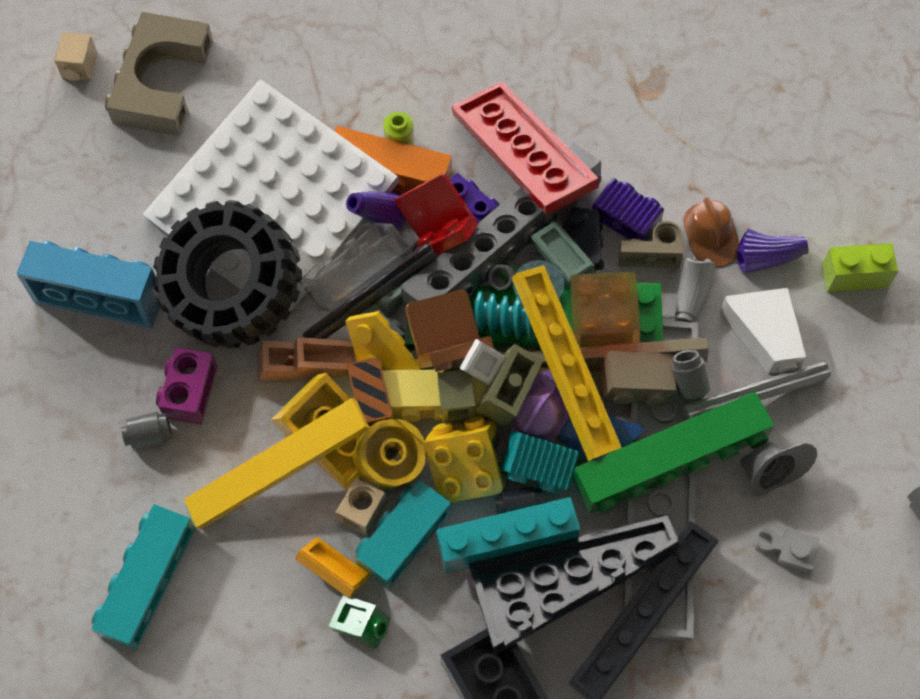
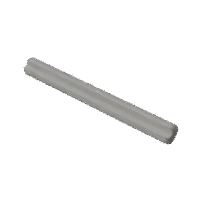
M820 362L687 403L683 407V413L686 420H689L752 392H756L761 401L827 380L831 376V371L826 362Z

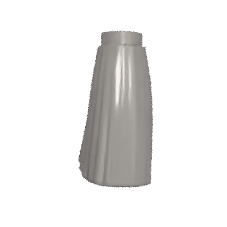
M695 256L685 258L676 301L675 321L695 322L707 298L715 271V264L710 259L706 258L705 261L699 262L695 261Z

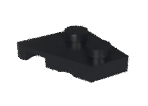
M571 208L562 228L594 264V269L603 270L604 261L601 257V248L603 247L601 230L603 229L600 212L595 209Z

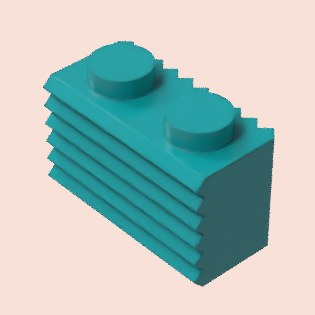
M511 431L500 469L509 472L507 479L523 484L527 483L528 478L539 481L538 488L557 494L559 488L569 490L580 452L523 433Z

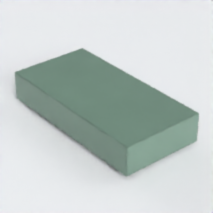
M557 221L531 236V243L568 287L594 271V264Z

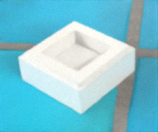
M476 339L462 362L460 369L491 385L506 356Z

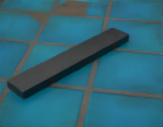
M690 521L678 536L679 550L660 560L569 681L568 685L586 699H603L718 544L719 540L694 522Z

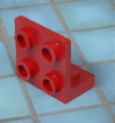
M445 173L435 176L402 194L395 200V204L419 237L417 241L419 245L415 251L424 244H429L436 254L439 255L467 241L479 224Z

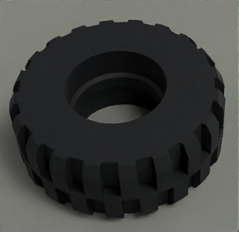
M228 200L225 202V205H222L218 201L206 203L203 209L199 210L196 207L186 213V218L182 221L177 220L171 226L172 231L168 237H163L159 245L161 248L159 257L156 256L153 269L156 270L157 276L153 277V287L156 292L160 293L157 302L161 310L168 313L167 319L174 326L183 330L184 333L214 347L222 345L226 348H238L242 342L249 346L259 342V337L263 334L270 336L277 330L276 325L281 319L286 321L291 314L289 308L292 302H297L300 291L296 288L297 282L300 283L302 281V269L297 266L300 256L298 250L292 245V238L268 214L263 213L259 208L251 204L244 206L239 201ZM230 250H246L251 259V271L245 286L229 299L222 301H212L209 299L205 280L208 269L214 260Z

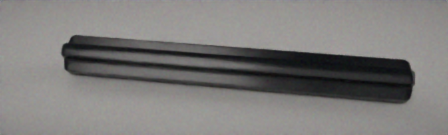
M424 244L304 331L302 334L303 338L327 339L345 326V321L350 316L360 315L435 261L438 257L431 245Z

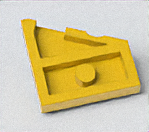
M379 311L350 316L345 321L357 361L379 357L382 371L422 370L419 359H415L404 346L406 343L398 332L390 328L389 322Z

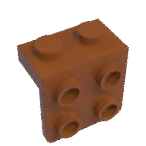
M463 289L411 302L405 307L421 368L434 366L435 372L455 367L453 361L461 358L465 359L476 339L494 349L491 336L479 338L469 297Z

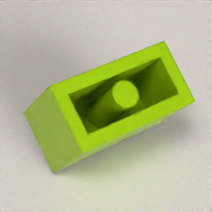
M892 243L830 247L822 263L827 292L889 288L899 271Z

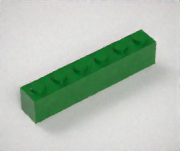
M752 392L574 468L572 480L589 514L599 511L601 514L616 508L619 505L618 502L630 497L631 500H636L645 496L649 492L648 489L659 484L661 487L669 486L675 483L680 475L689 471L691 474H697L705 470L712 461L719 458L721 461H727L735 457L740 449L750 446L751 449L757 448L769 440L768 437L774 424L756 392Z

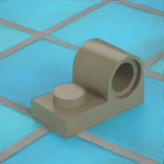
M663 221L654 227L651 242L640 239L621 241L618 252V266L680 268L684 255L681 228L674 222ZM666 239L669 240L671 243H663L660 240Z

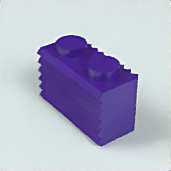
M612 178L592 204V209L600 212L602 223L628 240L640 239L647 241L651 234H653L654 227L662 221L664 208L656 199L644 197L630 183L618 181L616 178Z

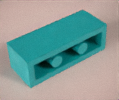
M418 479L413 487L408 485L401 492L397 500L399 504L392 512L388 510L381 516L376 525L378 527L371 538L366 536L355 550L357 554L355 556L356 564L371 574L370 577L387 590L393 586L435 534L436 529H439L451 514V502L420 479Z

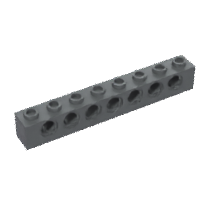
M573 143L568 148L599 178L600 184L602 179L601 160ZM522 188L518 189L479 222L467 241L443 252L435 261L430 263L401 288L404 308L408 303L460 289L465 290L470 298L474 290L484 282L489 281V272L494 266L505 265L513 261L525 246L532 244V235L554 221H558L560 216L568 209L574 208L582 197L546 215Z

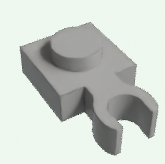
M761 529L759 536L767 537L770 540V545L758 543L755 548L758 552L763 554L777 553L779 555L776 564L811 573L820 538L786 529L783 537H780L771 529Z

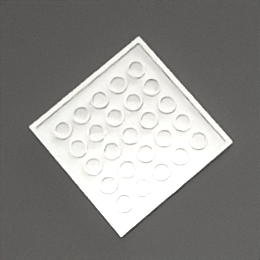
M260 79L146 209L143 216L165 234L169 235L172 231L171 226L177 220L182 221L187 217V212L196 207L199 210L203 209L205 204L218 201L225 205L226 201L234 200L239 201L244 206L251 204L259 208L263 213L268 214L290 235L292 245L299 252L300 261L297 263V266L302 269V281L300 283L297 282L296 289L300 291L297 302H292L289 311H291L367 221L348 211L346 207L347 197L351 193L357 192L390 193L399 183V178ZM244 249L230 250L217 257L210 268L241 290L250 275V255Z

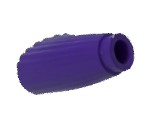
M368 191L351 193L347 197L346 207L348 211L370 221L384 238L394 235L407 221L395 204L396 198L401 195Z
M747 228L735 255L738 266L744 274L775 267L808 254L809 247L804 236H770Z

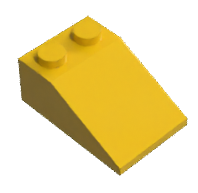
M327 373L318 374L271 421L288 437L350 398ZM362 434L314 462L345 490L350 488L355 478L359 479L361 477L353 462L355 446Z

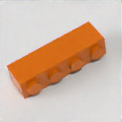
M336 126L335 132L398 176L399 183L394 187L393 191L408 192L441 173H445L450 179L452 155Z

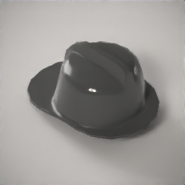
M765 442L741 458L740 464L751 480V493L755 496H762L775 488L802 477L813 466L818 454L817 449L808 443L785 448L775 442Z

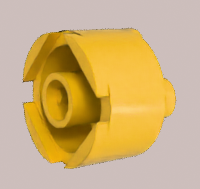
M388 419L378 421L362 434L355 446L353 462L357 472L364 481L367 480L383 488V490L388 491L402 487L416 478L425 465L424 438L414 425L405 420ZM391 448L395 453L392 456L393 459L389 461L385 458L386 451Z

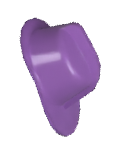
M550 370L536 375L517 416L511 420L513 431L551 442L559 434L569 418L568 411Z

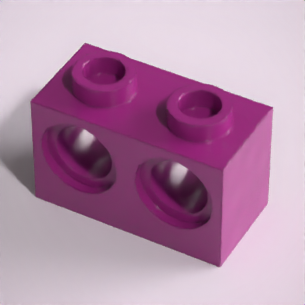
M175 347L172 358H168L165 364L164 374L166 380L164 387H159L156 395V405L162 414L167 413L168 418L171 420L202 425L218 367L213 353ZM187 368H196V370L191 374H183V372ZM181 396L188 397L184 403L174 404L177 398Z

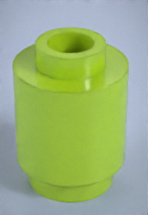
M399 111L387 115L383 122L384 138L413 145L414 125L410 115Z

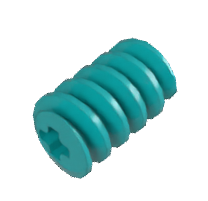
M478 292L473 312L478 332L483 333L488 326L490 334L496 335L501 328L502 335L509 337L514 329L516 339H522L525 332H527L529 341L536 339L526 311L522 308L520 298H516L513 306H509L508 296L504 295L500 304H497L495 294L491 293L488 301L485 302L483 292Z

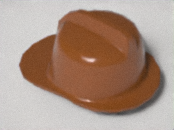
M708 196L702 202L689 208L685 213L683 221L694 256L700 262L705 261L706 258L710 259L715 264V267H723L730 264L736 258L735 252L739 245V238L731 212L727 206L719 201L711 200Z

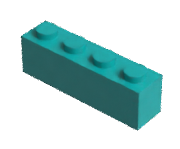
M571 497L439 528L436 529L444 571L447 574L467 569L470 563L579 537L580 527Z
M153 504L149 513L146 512L142 516L138 527L140 532L135 542H131L127 546L123 556L124 564L119 574L116 573L111 578L107 589L109 594L104 604L99 605L93 614V626L91 629L100 638L132 651H137L196 529L190 517Z

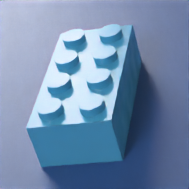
M29 241L16 273L34 303L148 328L153 327L160 308L157 302L160 293L156 292L153 287L155 273L152 267L142 261L127 262L110 254L99 256L90 254L88 251L77 247L72 249L62 248L50 241H43L42 243Z

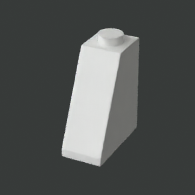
M788 288L725 296L720 310L722 317L768 374L779 373L781 375L801 368L806 354Z

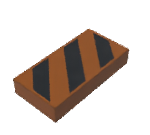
M379 357L347 364L354 399L357 401L368 425L371 426L378 421L393 419Z

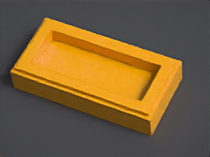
M316 537L299 550L295 558L296 561L349 599L367 584L371 574L319 537Z

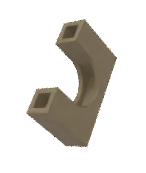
M141 12L138 23L135 22L133 24L130 44L124 48L122 66L115 72L113 90L111 94L107 95L105 100V109L108 111L113 124L181 136L189 113L184 95L150 89L141 84L140 81L148 67L164 59H179L205 64L213 43L209 23Z

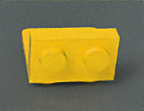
M476 416L465 420L464 424L452 426L451 422L441 423L434 426L425 439L424 448L437 493L449 502L497 495L502 492L504 485L492 444V439L498 430L495 421L491 419L484 420L483 416Z

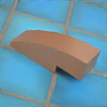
M297 337L294 343L262 341L257 351L258 381L311 380L315 375L327 373L331 378L349 375L347 364L358 361L352 342L347 340Z

